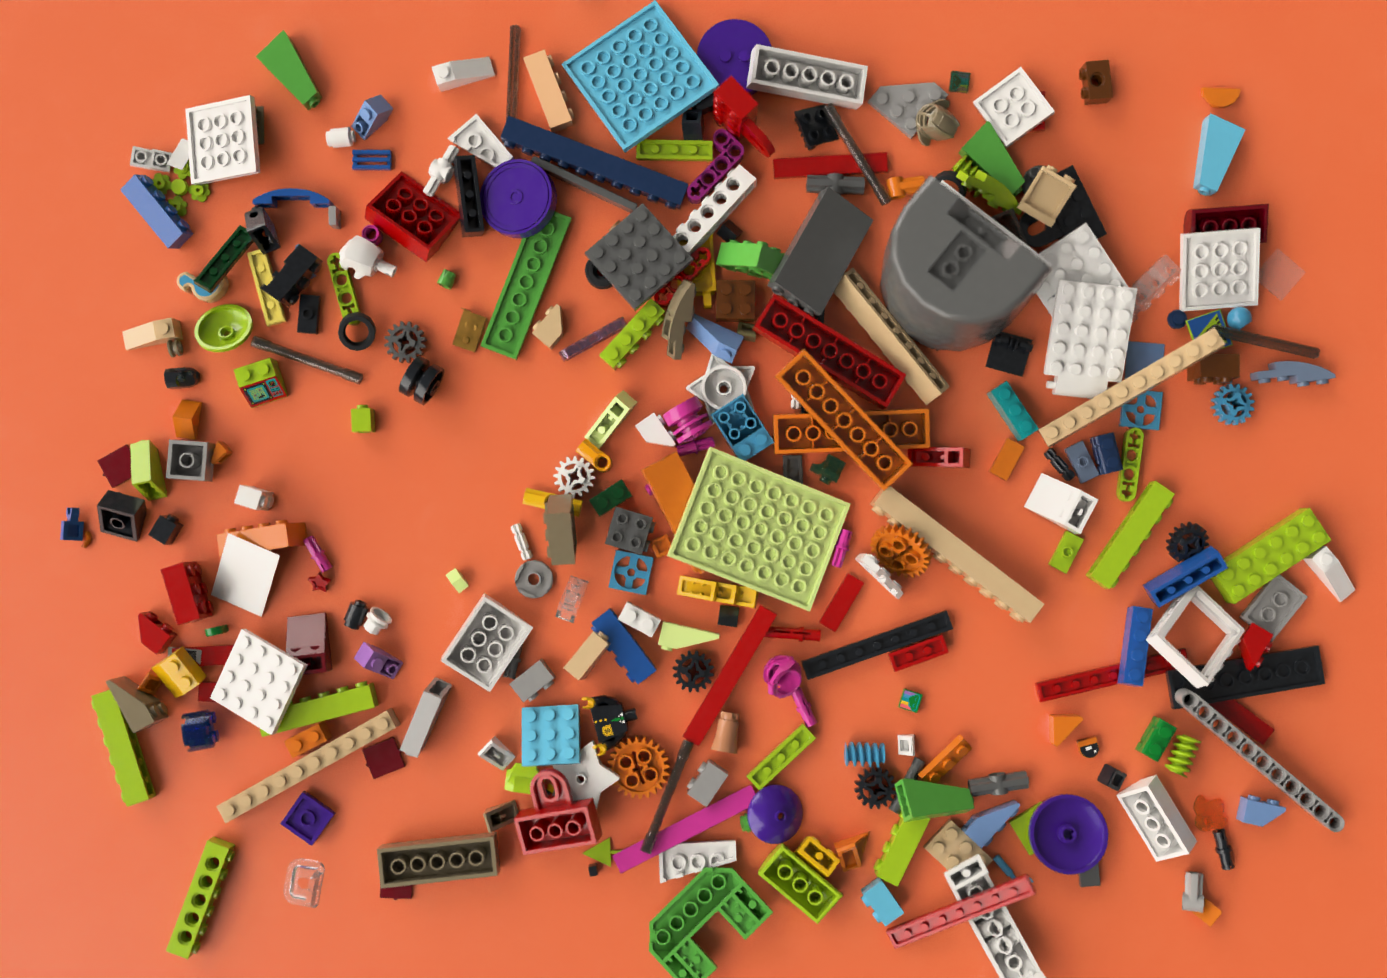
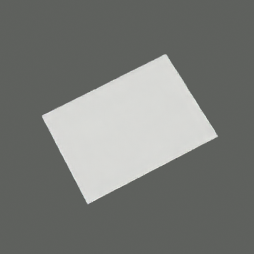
M228 533L211 595L262 617L280 555Z

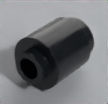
M361 600L350 602L344 617L345 626L358 630L363 625L369 609L365 602Z

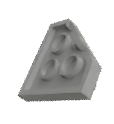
M934 82L880 86L868 100V104L911 139L917 133L916 115L918 111L926 104L938 99H946L948 94Z

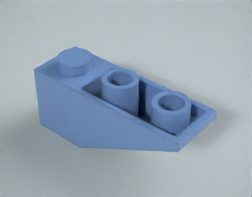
M1012 800L973 814L961 830L980 848L988 846L993 840L992 836L997 831L1000 832L1005 827V822L1018 813L1020 804Z

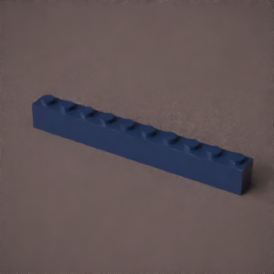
M508 116L500 137L504 146L514 149L516 147L522 149V152L529 156L533 154L538 155L540 159L549 163L551 161L558 163L557 165L563 169L572 168L579 175L586 176L588 174L593 176V179L598 182L604 183L606 181L611 183V186L616 189L622 190V188H625L632 195L646 196L647 200L653 203L662 202L665 204V207L672 210L681 208L687 192L688 184L511 116Z

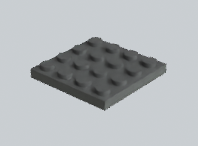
M643 203L584 253L635 311L694 261Z

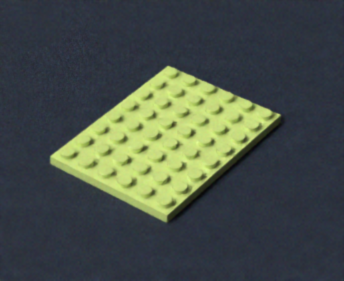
M709 447L667 556L810 611L851 504Z

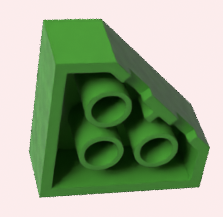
M730 240V242H721L716 265L730 271L747 273L749 276L771 279L785 253L782 254L778 248L768 247V243L757 241V244H754L750 241L740 243Z

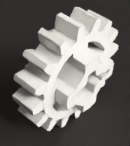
M574 456L571 461L569 457H566V463L560 461L561 468L555 467L559 472L553 475V477L558 478V481L554 482V484H560L558 491L565 490L564 494L571 493L573 498H575L576 493H578L582 497V491L588 493L587 487L594 486L590 482L595 479L594 476H591L594 469L588 468L590 466L589 462L584 464V458L578 461L577 456ZM576 464L573 469H565L569 465ZM583 468L586 470L587 479L582 475ZM575 472H578L577 476L579 477V479L574 480L572 482L570 474H575ZM562 475H564V476L566 477V480H567L566 486L564 485V483H563V481H562ZM580 483L584 485L580 489L573 490L575 485Z

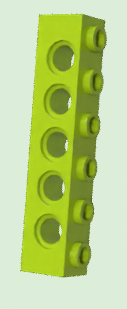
M217 837L207 840L167 946V952L185 959H189L193 954H197L201 946L199 942L200 937L205 934L208 927L206 921L208 917H211L215 908L213 906L214 900L219 897L221 892V881H224L228 874L227 865L235 855V851H233L235 844ZM214 857L219 860V865L213 862ZM207 876L212 878V884L207 881ZM200 894L205 896L206 902L200 899ZM193 913L199 916V920L194 919ZM186 931L191 933L192 938L187 937Z

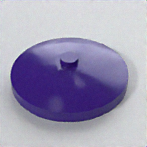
M1071 794L1052 796L1036 808L1030 819L1028 835L1031 848L1039 861L1053 871L1069 875L1086 872L1101 860L1108 844L1106 821L1099 809L1085 798Z

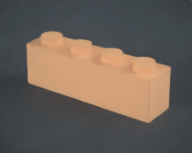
M545 50L523 57L551 132L555 133L573 126L572 119L575 117L571 107L567 108L565 104L568 101L565 91H560L558 84H561L558 73H553L552 67L555 65L551 55L547 56Z

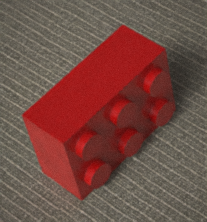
M196 561L181 562L160 569L177 625L193 623L213 616V605L211 601H208L206 594L208 589L202 581V570Z

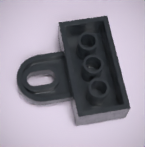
M1073 165L1056 173L1061 177L1067 175L1075 180L1074 184L1077 187L1055 219L1053 226L1049 227L1045 224L1042 232L1031 236L1028 234L1027 229L1031 224L1039 220L1027 213L1020 217L1017 224V233L1020 240L1030 247H1041L1056 239L1060 240L1085 222L1097 239L1107 234Z

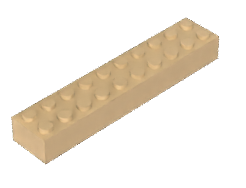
M891 486L885 491L881 489L871 501L870 505L873 506L871 509L879 516H886L888 518L887 522L892 526L896 523L900 528L904 525L906 530L912 528V533L919 532L918 537H924L923 543H929L927 549L932 550L934 553L933 557L937 561L947 563L949 565L948 569L956 575H963V580L967 584L980 588L979 593L986 598H993L995 600L994 604L1002 610L1010 611L1009 616L1016 621L1031 623L1044 606L1043 602Z

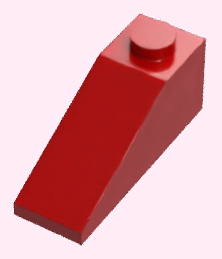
M963 447L908 449V459L913 463L910 467L970 468L971 449Z

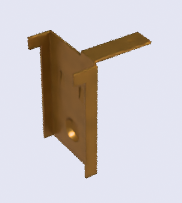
M461 308L463 313L452 345L476 352L487 318Z

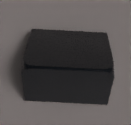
M720 605L718 625L737 627L739 607Z
M1105 764L1097 780L1119 791L1127 774Z

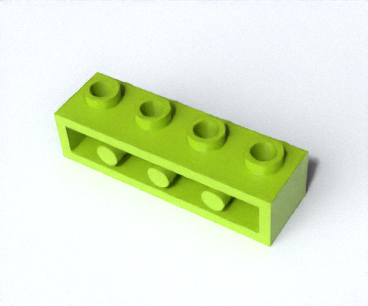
M650 299L599 354L600 358L614 371L617 367L620 369L626 363L627 356L630 353L633 355L640 346L638 344L643 339L647 340L653 333L651 330L656 325H661L665 318V310L654 300Z

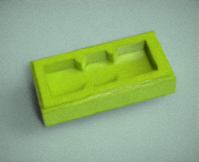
M1065 531L1048 565L1067 574L1084 539L1069 531Z

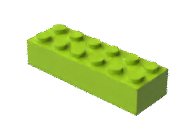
M1300 508L1225 557L1223 560L1228 568L1210 579L1226 603L1236 604L1330 542L1331 538L1310 508Z

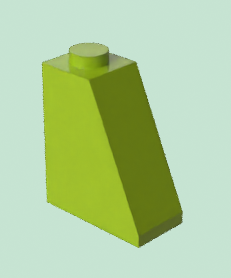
M141 440L130 444L132 485L148 501L167 497L156 446L150 440Z

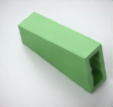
M283 30L256 57L309 111L319 104L322 96L291 38Z
M987 121L961 148L958 154L962 157L967 155L966 161L972 160V167L977 165V170H983L1001 182L1016 197L1023 190L1021 185L1025 180L993 126Z
M907 778L901 779L894 784L904 822L961 814L974 809V799L967 788Z

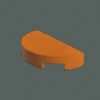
M1202 87L1200 90L1202 98L1211 107L1221 109L1233 104L1239 97L1241 89Z

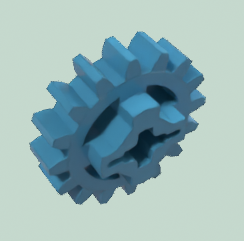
M1228 384L1226 387H1220V392L1216 391L1213 393L1216 398L1210 400L1214 403V406H1211L1210 409H1215L1216 412L1213 416H1219L1218 422L1225 420V425L1232 423L1234 426L1238 425L1239 422H1246L1245 418L1251 417L1248 412L1255 409L1250 406L1255 400L1249 399L1252 393L1246 394V387L1240 389V384H1236L1234 387L1232 384ZM1228 392H1230V394H1228V397H1227V398H1223V396H1224L1225 394H1227ZM1238 411H1242L1239 416L1235 417Z

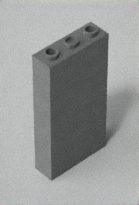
M830 187L820 191L767 286L772 288L775 294L783 296L787 299V302L797 306L813 318L821 315L871 226L873 219Z

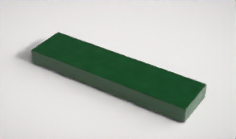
M239 225L195 278L194 284L209 293L215 290L254 242L245 227Z

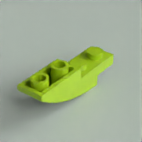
M979 169L975 176L959 170L956 177L962 180L961 185L972 189L973 186L976 187V191L983 194L982 197L988 200L987 204L996 209L1000 206L1003 207L1002 211L1012 215L1014 212L1021 215L1022 211L1017 208L1019 203L1001 182Z

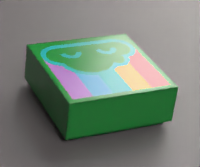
M903 688L898 707L917 713L922 694Z

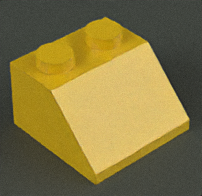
M183 646L151 668L175 698L192 690L207 676Z

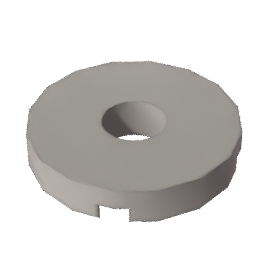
M537 560L527 561L522 564L516 571L514 578L518 591L528 598L544 596L549 592L553 584V574L549 566ZM531 574L538 575V584L533 585L529 582Z

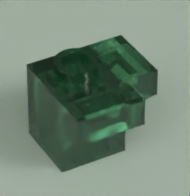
M828 454L823 463L811 464L808 471L819 476V480L827 485H830V483L835 484L846 462Z

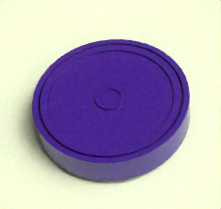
M729 19L715 24L704 34L698 46L697 56L718 82L719 86L732 75L750 95H753L757 92L756 90L746 89L751 52L756 44L772 46L766 34L758 26L745 20Z
M514 159L503 162L488 174L481 187L482 215L492 228L504 236L526 238L535 235L549 223L555 212L557 204L555 185L551 177L541 167L531 161Z

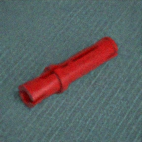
M770 626L764 637L799 640V642H803V640L820 642L821 630L804 629V627L786 628Z

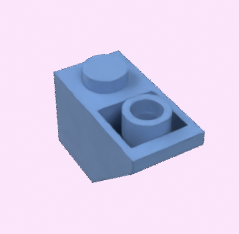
M381 94L364 101L351 127L365 140L387 121L393 107Z
M1248 794V798L1240 796L1236 819L1243 823L1263 827L1283 814L1286 808L1279 805V801L1267 799V802L1261 801L1260 797Z

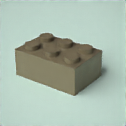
M572 494L549 495L548 503H545V512L543 513L544 524H547L545 539L549 545L547 546V557L551 558L552 565L575 564L577 538Z

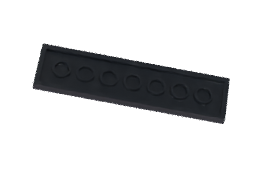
M1313 645L1262 654L1261 656L1264 657V660L1259 667L1254 666L1251 671L1246 669L1243 658L1225 660L1223 662L1224 667L1215 674V680L1210 682L1207 687L1196 688L1177 669L1166 670L1165 674L1171 708H1183L1175 701V693L1181 688H1186L1196 693L1206 703L1210 704L1325 684L1319 646ZM1206 664L1194 666L1201 672ZM1189 694L1185 696L1184 703L1189 700Z

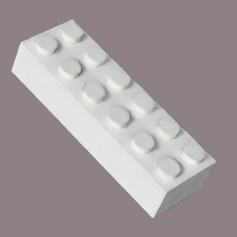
M756 44L751 52L746 89L857 110L863 104L868 66Z

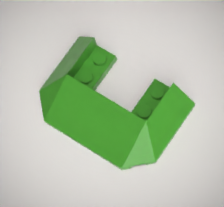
M705 867L649 922V952L673 978H708L717 969L718 966L692 938L717 911L724 916L745 940L773 913L769 906L733 868Z

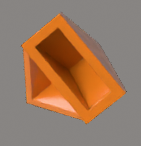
M870 831L834 843L843 872L861 867V859Z

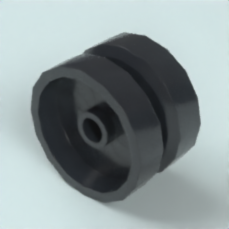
M419 355L412 361L403 375L399 385V392L408 397L414 394L416 402L422 405L427 404L442 381L444 369L436 364L430 366L429 360Z

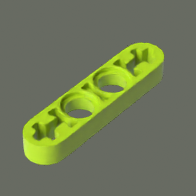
M332 253L328 256L327 264L342 317L344 318L350 313L349 309H345V307H351L352 313H361L349 269L347 271H338L337 266L332 263L335 262L336 257L340 260L339 253ZM341 275H345L347 278L344 285L337 283V278ZM346 293L352 296V300L349 303H343L342 297ZM352 321L349 323V325L354 326L359 324L361 321Z
M1130 428L1124 434L1121 453L1123 470L1119 471L1116 490L1117 498L1123 502L1133 500L1137 492L1144 434L1139 428ZM1135 432V435L1138 436V439H1134L1133 443V438L1130 437V434H1133ZM1133 443V445H1137V447H1128V444L1130 445ZM1129 450H1133L1136 453V458L1133 461L1127 458L1126 454ZM1126 469L1133 471V478L1130 480L1124 476ZM1123 482H1125V483H1131V482H1132V485H1128V487H1127V485H1123ZM1127 487V491L1130 492V496H1126L1125 498V495L1122 494V491L1126 490Z

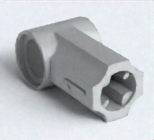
M1186 871L1185 891L1182 895V910L1203 913V873Z

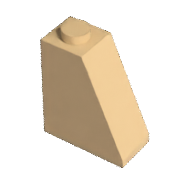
M593 631L565 665L564 669L578 681L585 680L611 643L607 641L609 637L601 631L599 633Z

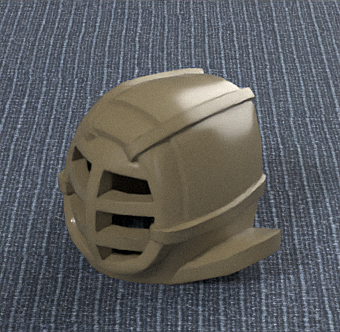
M938 99L924 105L916 115V129L918 139L922 145L929 146L931 139L940 141L954 138L960 123L947 109L950 105L948 100Z

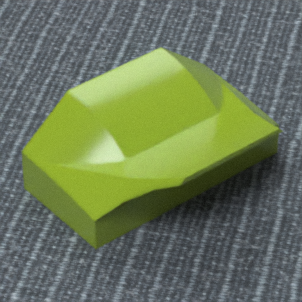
M515 763L511 769H507L504 790L531 794L530 783L539 772L537 766L523 767L522 763Z

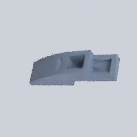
M1280 361L1268 364L1267 371L1251 373L1250 379L1251 381H1258V384L1271 382L1270 379L1277 378V382L1289 380V384H1297V387L1309 386V382L1315 381L1316 385L1327 384L1329 379H1334L1336 376L1327 369L1309 363Z

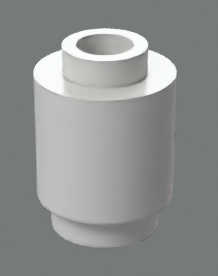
M343 127L326 131L327 145L329 147L333 146V148L353 146V142H356L354 130L351 131L350 127Z

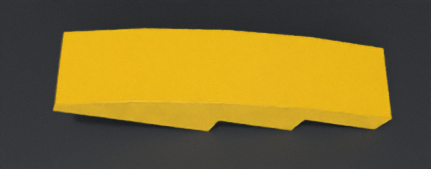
M680 576L677 595L756 608L758 591L739 585Z

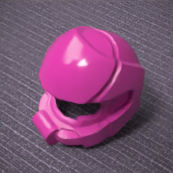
M775 656L765 665L763 678L768 684V693L779 698H785L790 696L800 686L802 680L801 667L792 656Z

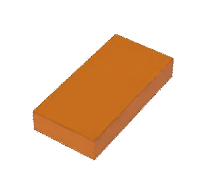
M1007 438L989 472L1007 481L1025 447Z

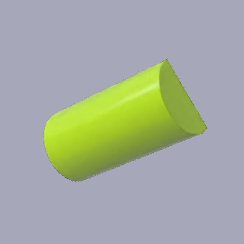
M780 843L773 849L758 871V875L817 924L843 896L838 889L783 843Z

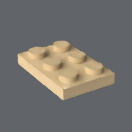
M950 818L923 846L947 870L979 854L986 867L993 861Z

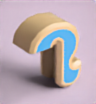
M183 272L177 277V285L180 289L190 294L193 292L198 299L208 303L219 301L226 294L229 287L226 276L212 293L194 284L196 277L193 274Z

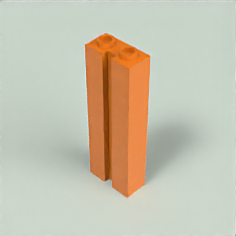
M673 452L641 469L674 535L694 487V483L678 452ZM690 565L693 572H699L700 574L706 572Z

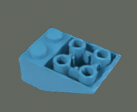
M743 394L711 414L728 445L739 459L746 461L774 443Z

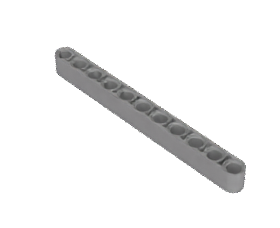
M1186 688L1176 691L1175 701L1321 825L1333 832H1339L1344 828L1345 821L1336 811L1201 697ZM1189 694V700L1184 703L1185 696ZM1204 707V712L1199 715V709ZM1218 719V725L1213 727L1214 721ZM1233 732V736L1228 739L1229 733ZM1247 744V749L1242 751L1243 746ZM1262 756L1261 762L1257 763L1258 758ZM1276 769V773L1272 775V771ZM1291 781L1290 786L1286 788V784Z

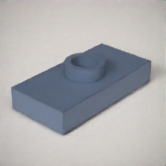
M1083 441L1064 449L1080 483L1099 476Z

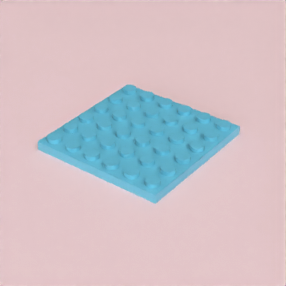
M656 0L562 63L564 70L624 152H627L677 118L719 87L718 82Z

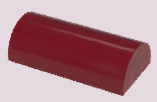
M1269 204L1189 209L1184 217L1183 233L1260 228V243H1267Z

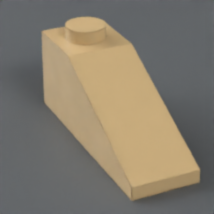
M174 318L152 321L123 331L127 351L167 343L169 340H183L180 321Z

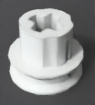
M371 607L370 612L366 614L368 619L363 626L369 633L378 635L381 629L388 628L392 618L381 608Z

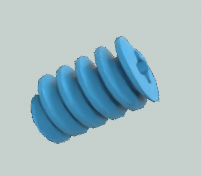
M851 741L847 747L845 742V765L848 766L849 762L852 761L853 766L856 767L857 762L860 761L861 767H864L865 762H868L869 767H871L873 762H875L877 768H879L880 763L883 762L884 764L885 762L884 743H881L879 748L877 743H873L870 748L868 742L863 747L861 742H857L856 747Z

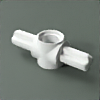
M449 145L442 158L432 161L428 171L431 178L423 190L426 195L433 197L439 185L449 182L454 173L452 163L455 156L459 153V149L456 146Z

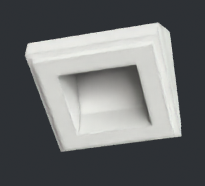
M914 734L898 735V755L915 756Z

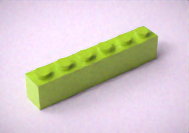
M1150 481L1085 576L1104 589L1114 588L1119 581L1118 577L1121 572H1125L1129 567V561L1132 556H1136L1140 551V544L1151 535V528L1162 519L1163 516L1161 514L1164 509H1168L1173 503L1172 498L1175 494L1157 481Z
M367 681L355 684V688L349 689L348 686L338 688L336 693L330 694V691L319 693L317 698L311 699V696L299 699L300 702L294 704L291 701L276 733L374 708L379 705L374 684H367ZM260 728L262 737L270 735Z
M107 690L91 696V704L98 716L97 723L104 735V745L110 753L109 761L114 766L116 772L115 779L120 785L123 802L128 807L155 797V790L137 735L130 728L111 691Z

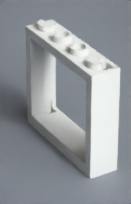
M1196 586L1172 601L1145 640L1196 688H1200L1203 686L1207 687L1210 682L1215 680V674L1224 667L1223 662L1232 655V649L1241 641L1240 637L1245 629L1202 588ZM1190 601L1226 634L1201 672L1165 639V636Z

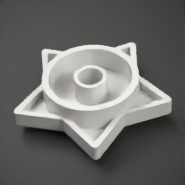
M711 353L705 375L688 385L686 390L705 403L709 420L713 424L715 422L711 414L742 394L755 411L747 389L755 366H730L723 359ZM721 386L727 387L726 393L720 391Z
M591 741L580 750L581 764L552 766L567 778L573 801L593 798L597 811L601 792L618 781L620 775L602 764L599 756H596L598 754L597 749L592 748L595 742ZM578 776H583L584 781H581Z

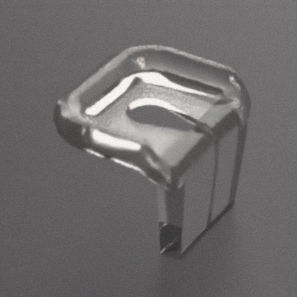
M299 858L289 864L283 889L284 897L289 903L311 908L318 906L325 872L323 863ZM300 878L309 879L307 889L299 887L298 881Z

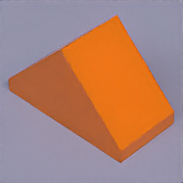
M181 400L172 416L176 437L197 440L202 402Z
M1050 714V743L1058 747L1084 719L1077 714Z

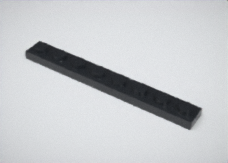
M945 610L801 661L807 680L952 630L953 627Z

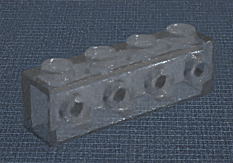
M1167 255L1159 258L1130 286L1138 288L1132 323L1138 319L1137 314L1141 310L1145 312L1152 305L1151 300L1154 298L1158 299L1165 293L1164 288L1168 284L1171 286L1179 279L1177 275L1182 270Z

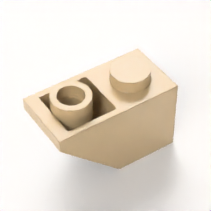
M558 304L551 306L546 311L545 315L547 316L533 326L534 331L532 332L535 337L551 350L564 336L562 309Z

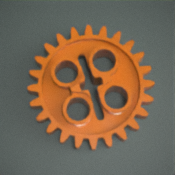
M896 523L893 527L890 524H887L886 527L881 526L871 539L870 546L873 547L871 552L876 553L874 557L879 559L878 564H884V568H889L891 574L895 571L898 576L902 573L905 578L909 574L912 578L915 575L920 576L921 573H925L932 559L930 555L932 550L927 549L929 543H923L925 538H919V532L912 533V528L906 530L904 525L901 528Z
M636 735L635 741L628 737V743L622 740L620 742L622 747L615 746L617 753L611 752L610 755L614 759L608 760V763L612 765L608 768L620 775V779L612 785H619L618 792L622 789L625 790L624 796L631 793V798L633 799L635 794H638L641 800L643 794H645L649 798L650 792L654 795L657 794L656 787L662 790L663 785L660 782H667L664 776H669L670 772L665 769L669 768L670 764L665 763V761L668 760L669 756H663L665 749H658L660 743L655 746L653 745V738L646 742V736L643 737L642 741L639 740L638 735ZM633 751H635V753H636V755H637L636 757H637L638 765H639V766H643V767H642V770H641V774H642V776H643V778H644V780H645L646 783H642L640 771H639L638 768L635 769V766H636L637 762H636V759H635L634 755L632 754ZM647 751L650 758H641L640 752ZM622 758H630L631 764L624 765ZM649 769L654 770L656 776L653 778L648 777L646 771ZM633 775L638 779V782L630 783L628 777Z

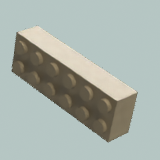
M497 832L382 844L377 849L381 888L498 876L501 871Z

